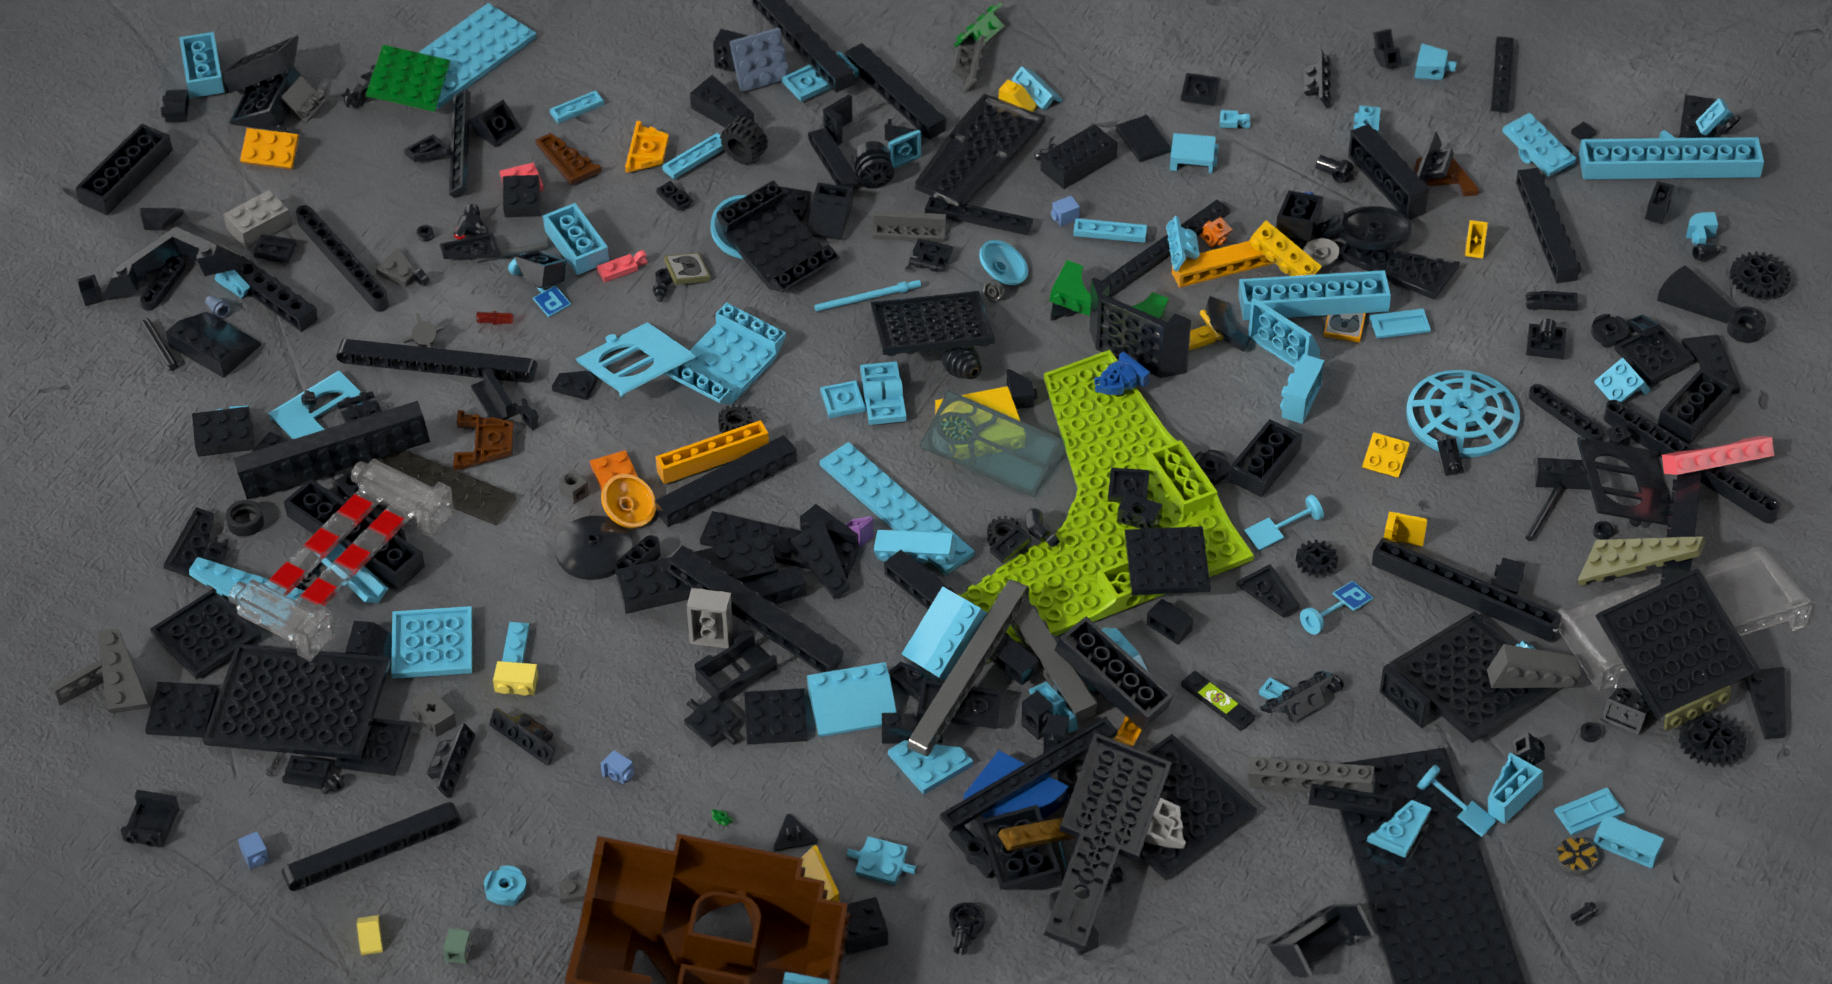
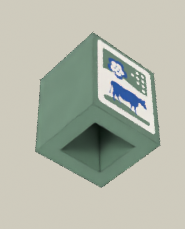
M449 929L443 948L445 962L467 963L472 944L470 931Z

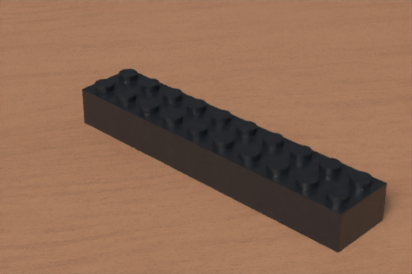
M418 401L233 459L246 499L248 500L431 441Z

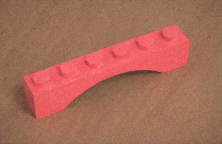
M1756 436L1722 446L1662 455L1664 474L1678 475L1774 456L1773 439L1767 436Z

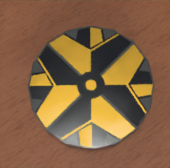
M1570 837L1559 843L1556 849V861L1565 872L1584 875L1595 868L1598 861V852L1595 846L1588 840L1581 837Z

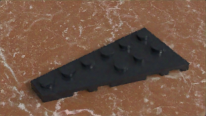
M1347 242L1339 251L1338 259L1366 271L1385 270L1387 280L1435 300L1460 266L1459 261L1449 263L1444 262V259L1441 258L1436 260L1426 259L1424 255L1401 251L1392 253L1387 252V250H1366L1352 246Z

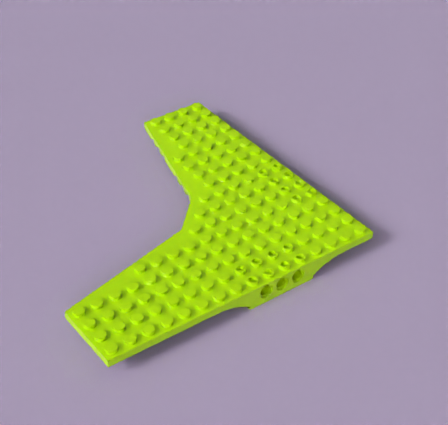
M1111 350L1044 373V382L1078 489L1075 500L1068 511L1066 521L1055 533L1060 543L1055 547H1051L1046 541L1041 542L1037 546L1033 545L1028 548V552L1023 555L1019 554L996 569V572L991 576H985L980 583L975 586L971 585L967 588L966 592L958 594L988 613L997 600L998 594L1002 592L1010 579L1030 587L1028 594L1032 606H1036L1041 620L1046 621L1049 632L1055 636L1067 632L1085 616L1094 622L1165 595H1131L1124 533L1125 529L1139 528L1118 522V507L1121 502L1108 501L1111 467L1149 470L1147 499L1163 504L1162 518L1156 528L1203 526L1209 577L1254 561L1253 553L1229 520L1219 500L1217 490L1181 440L1177 441L1165 429L1137 387L1131 390H1124V394L1121 395L1095 392L1094 378L1101 377L1102 372L1110 364L1118 361ZM1010 625L1006 632L1014 641L1022 644Z

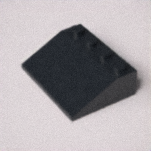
M298 35L239 59L221 74L231 93L235 91L240 93L248 89L247 86L252 85V87L261 84V81L264 79L270 81L276 77V74L284 75L290 72L289 68L295 64L299 40Z
M293 65L289 68L290 72L284 75L279 73L270 81L264 79L261 81V84L252 87V85L248 86L229 123L231 125L266 130L270 126H282L291 107L281 97L302 75Z
M207 311L179 320L166 331L169 347L223 378L261 346V342Z
M1038 805L978 821L1000 890H1045L1062 885L1061 870L1051 843L1008 851L998 836L1002 829L1043 822Z

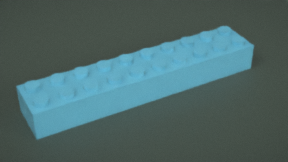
M1758 137L1581 139L1578 154L1583 179L1761 177L1764 164Z

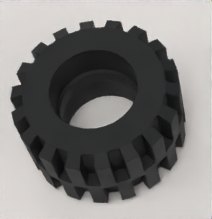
M746 117L735 118L721 132L720 140L724 151L740 164H753L768 148L767 136L756 122L754 123Z

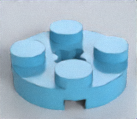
M501 866L495 872L492 870L484 880L487 899L499 905H516L527 889L526 879L522 872L513 866ZM505 883H509L508 888H502V886L500 885H505Z

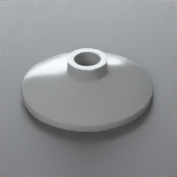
M1314 239L1303 248V251L1321 266L1333 263L1339 256V247L1329 239Z

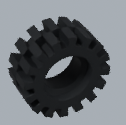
M732 404L731 408L728 405L726 410L723 408L721 413L719 412L718 414L719 431L721 434L752 423L751 411L747 410L745 406L742 408L740 404H738V407ZM732 420H740V421H742V422L737 423V424L729 423V422L732 421Z
M1001 516L997 517V520L995 518L992 519V523L989 522L987 527V542H989V546H993L1004 537L998 535V533L1010 532L1017 525L1022 528L1019 521H1014L1013 517L1007 519V516H1004V519H1001Z

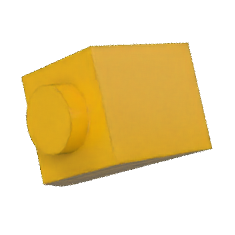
M1007 80L999 88L998 99L1032 112L1037 108V104L1022 85Z

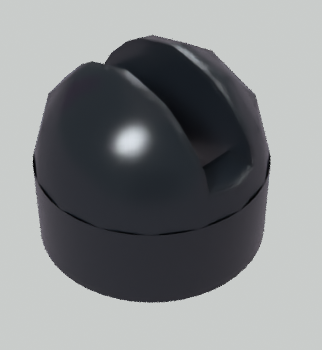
M1335 674L1327 688L1331 691L1339 692L1344 687V681Z

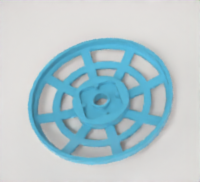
M1449 370L1433 374L1413 388L1406 406V417L1413 433L1430 448L1439 452L1438 441L1428 435L1433 429L1437 428L1445 434L1456 437L1460 457L1470 458L1488 455L1506 446L1514 438L1518 430L1520 410L1513 394L1499 381L1478 372ZM1447 376H1464V378L1449 379L1443 382L1437 380ZM1471 377H1473V378H1478V379H1481V380H1483V381H1486V382H1488V383H1490V384L1496 386V388H1492V389H1491L1489 386L1485 385L1484 383H1481V382L1476 381V380H1472ZM1427 383L1434 385L1425 399L1414 400L1415 394L1421 387ZM1463 383V388L1452 390L1447 385ZM1470 385H1477L1486 391L1478 393L1470 390ZM1438 389L1446 393L1443 399H1431ZM1504 392L1510 399L1514 407V414L1504 410L1498 394ZM1493 396L1498 408L1487 406L1485 399ZM1424 406L1425 414L1430 423L1423 429L1418 425L1414 417L1413 407ZM1430 406H1441L1442 414L1435 418ZM1486 412L1497 415L1490 425L1484 421ZM1502 417L1513 420L1510 430L1499 439L1493 430L1500 424ZM1447 420L1451 424L1458 426V429L1453 430L1441 423ZM1477 424L1482 428L1477 431L1465 432V427ZM1487 435L1492 442L1482 447L1463 448L1464 438H1476Z

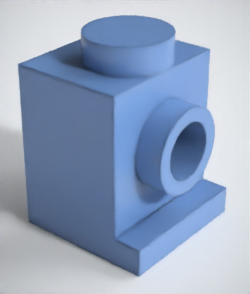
M615 750L601 762L602 776L606 777L608 775L612 780L619 781L623 785L629 782L634 775L633 762Z

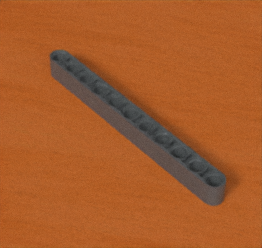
M1012 579L1007 582L908 741L909 750L924 756L930 755L1026 601L1030 591L1029 586Z

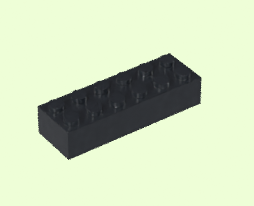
M141 123L75 187L79 203L108 215L173 151L170 135Z
M1369 123L1351 130L1348 157L1389 202L1399 212L1408 217L1409 220L1425 214L1429 192L1428 185L1418 177L1416 172H1413L1408 164L1399 157L1397 152L1388 145L1387 141Z
M1087 616L1064 633L1057 642L1054 651L1141 730L1168 709L1174 695Z

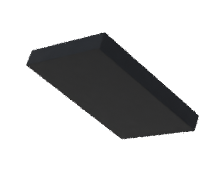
M1148 115L1116 125L1117 132L1139 162L1171 152L1170 145Z
M1389 664L1385 665L1382 671L1379 692L1420 728H1424L1428 722L1431 700Z

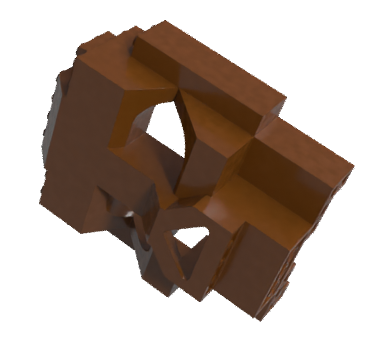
M678 833L674 851L597 836L578 931L564 984H651L652 977L632 973L635 954L638 950L643 951L666 980L665 984H783L785 972L826 979L828 984H837L844 953L843 947L847 936L846 929L850 918V913L846 912L848 904L826 900L828 890L824 889L825 881L804 877L806 867H802L803 858ZM742 902L750 917L752 940L751 943L692 931L701 917L710 911Z

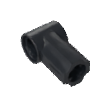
M1320 155L1315 169L1332 175L1333 179L1339 183H1344L1353 172L1354 166L1348 160H1341L1339 162Z

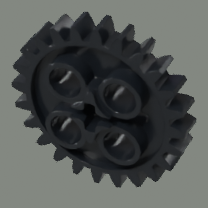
M1755 251L1754 255L1748 252L1747 256L1741 254V258H1736L1730 269V279L1732 280V285H1736V290L1742 289V294L1747 292L1748 297L1755 295V299L1761 296L1765 300L1766 296L1772 299L1773 294L1779 297L1780 293H1784L1790 282V271H1787L1788 266H1784V261L1778 262L1779 257L1773 259L1772 254L1765 256V252L1759 255Z
M1709 713V717L1701 714L1700 718L1696 717L1693 720L1687 721V723H1683L1679 733L1680 748L1685 749L1684 754H1690V759L1697 758V763L1704 761L1705 766L1712 763L1713 767H1716L1717 763L1724 767L1725 762L1729 765H1732L1733 760L1737 762L1739 757H1742L1743 752H1745L1747 738L1744 737L1745 732L1740 731L1741 726H1735V721L1728 722V717L1720 719V714L1713 717L1712 713Z

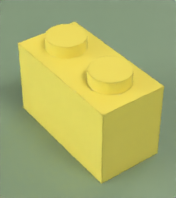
M497 661L493 678L495 692L520 694L523 696L535 695L538 681L537 664Z

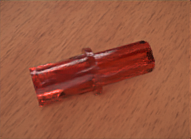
M478 311L476 314V318H479L476 319L477 323H492L493 325L497 323L512 324L514 320L512 313Z

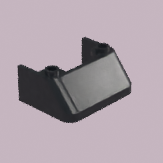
M1332 904L1271 941L1268 947L1271 953L1293 976H1298L1299 978L1310 977L1313 975L1310 970L1312 962L1340 944L1351 946L1359 941V937L1373 936L1375 933L1360 904Z

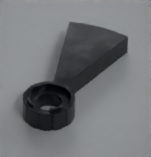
M1686 265L1669 276L1659 290L1657 301L1726 323L1728 334L1736 341L1752 343L1758 341L1763 336L1766 318L1761 311L1748 306L1734 308ZM1747 323L1750 324L1753 328L1745 329L1741 327L1739 324Z

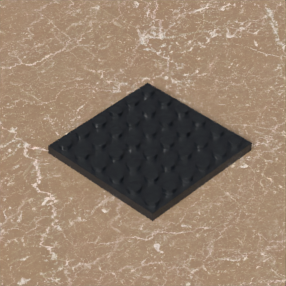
M979 291L870 302L883 355L895 356L901 353L914 354L920 351L933 352L939 349L951 350L953 348H970L971 346L978 345L985 347L995 344L994 334Z
M1699 568L1603 610L1595 616L1656 719H1660L1686 704L1724 687L1731 686L1760 671Z
M1475 611L1389 663L1390 666L1431 700L1430 706L1471 743H1474L1558 690V688H1491L1487 669L1503 644L1514 645Z
M1173 734L1146 753L1171 762L1160 798L1180 807V820L1183 825L1182 835L1185 845L1183 848H1171L1144 842L1139 855L1164 880H1168L1253 817L1257 812V809Z

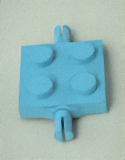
M869 836L861 851L849 848L846 857L858 860L855 870L856 876L894 886L902 872L915 874L917 866L905 863L908 851L907 846Z

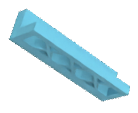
M340 543L324 559L316 556L364 602L378 604L389 589L365 566L355 575L336 566L339 563L336 559L346 550Z

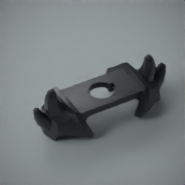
M376 64L371 66L370 72L360 76V78L366 80L363 86L357 83L351 92L347 88L345 92L340 94L347 108L351 105L353 108L358 109L356 101L362 98L363 93L367 91Z

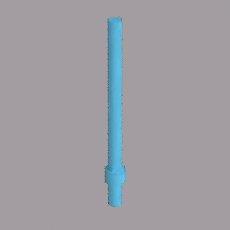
M920 280L908 283L904 281L895 286L816 304L814 308L818 312L897 292L901 294L908 292L910 289L921 287Z

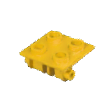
M1373 432L1362 468L1399 478L1405 457L1408 455L1410 442Z

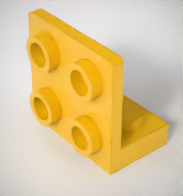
M1389 511L1384 538L1395 543L1401 542L1423 546L1428 520Z

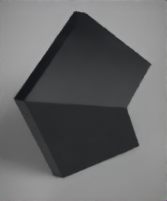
M140 208L144 230H163L184 213V209Z

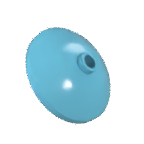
M989 240L982 245L979 252L980 260L985 271L992 278L1006 285H1019L1027 278V263L1014 247L1000 240Z

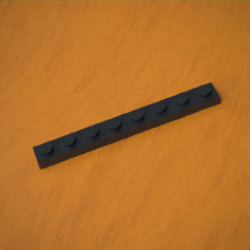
M467 89L453 97L451 149L453 154L450 156L449 195L453 198L467 190L471 93Z

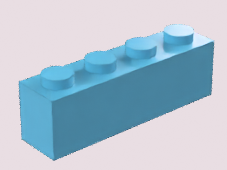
M877 530L874 552L877 559L881 561H886L899 550H902L906 554H910L919 563L936 562L943 565L953 563L957 542L953 533Z

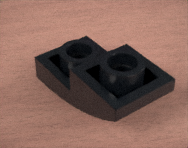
M671 180L656 190V193L667 204L678 211L693 203L690 196L683 189L679 190Z

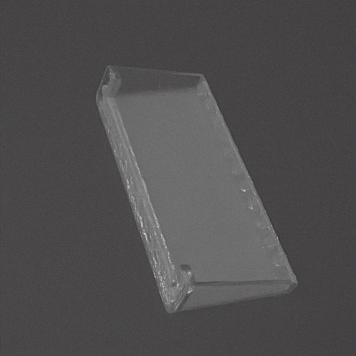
M1753 547L1750 550L1737 552L1734 555L1725 558L1721 557L1715 561L1702 563L1691 568V571L1699 568L1739 636L1789 621L1792 631L1809 626L1811 623L1815 603L1763 547ZM1665 578L1651 579L1645 583L1632 585L1629 588L1598 596L1585 602L1582 601L1573 606L1563 607L1557 611V613L1562 614L1559 632L1573 654L1577 656L1578 662L1598 693L1616 688L1619 675L1628 673V670L1595 617L1596 614L1659 586L1661 579Z

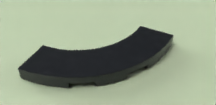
M1209 296L1206 304V314L1210 318L1211 326L1217 333L1220 332L1225 337L1224 340L1244 352L1251 337L1240 332L1229 321L1225 312V302Z

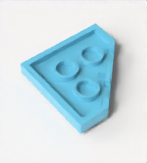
M904 740L888 750L890 758L923 795L973 766V760L960 747L936 744L930 755L924 756L909 750L908 741Z

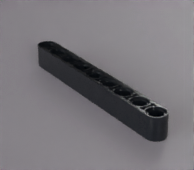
M299 206L296 209L299 227L375 311L383 312L387 310L389 303L384 287L310 206Z
M447 802L290 863L282 869L281 873L289 890L298 891L453 830L461 825L462 818L455 804Z

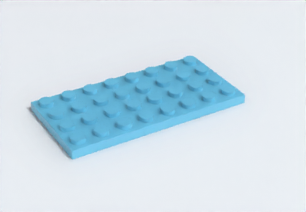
M487 3L418 52L450 60V66L436 108L442 107L453 99L455 95L467 89L536 39V32Z

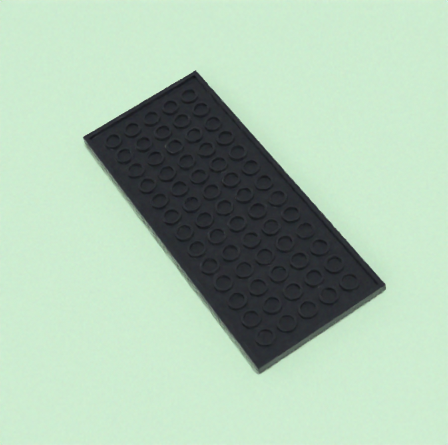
M1446 748L1338 763L1374 766V793L1394 796L1391 818L1339 810L1392 983L1526 984L1474 830L1458 818L1463 809L1432 783L1424 790L1417 787L1421 779L1436 764L1440 768V772L1435 780L1464 803ZM1411 800L1431 808L1428 818L1405 858L1367 842L1370 834L1378 831L1382 824L1390 821Z

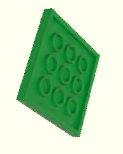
M383 44L366 96L435 112L450 66V60Z

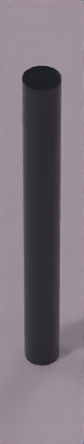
M1557 484L1527 533L1526 540L1532 541L1561 493L1563 489L1561 485Z

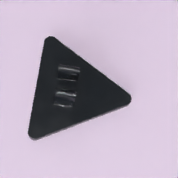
M787 814L773 849L774 851H781L818 843V838L791 814Z

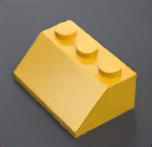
M815 845L801 857L803 858L802 867H806L804 877L825 881L824 889L828 890L826 900L840 902L836 885L817 845Z

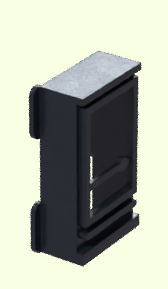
M747 630L734 639L735 644L716 656L707 655L694 664L696 681L711 696L714 695L721 702L767 673L777 670V657L772 655L768 658L755 645V635L751 630ZM742 658L751 668L743 672L734 662ZM731 664L740 675L727 685L719 688L709 677Z

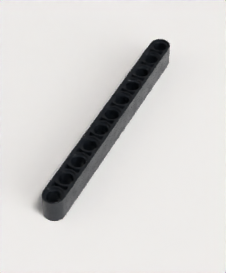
M353 339L342 340L336 354L337 360L344 364L484 378L483 370L490 367L497 380L522 383L532 382L538 367L537 362L531 358Z
M1609 400L1606 403L1604 421L1611 426L1618 423L1621 424L1632 434L1631 439L1649 450L1658 451V456L1661 458L1664 454L1696 450L1622 402ZM1719 466L1689 472L1701 474L1702 484L1762 522L1771 524L1777 520L1780 503L1727 468Z

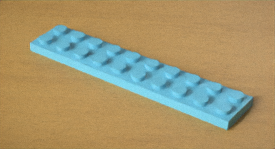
M849 442L820 460V466L894 531L953 533L957 542L953 563L942 565L931 562L945 576L975 556V551Z

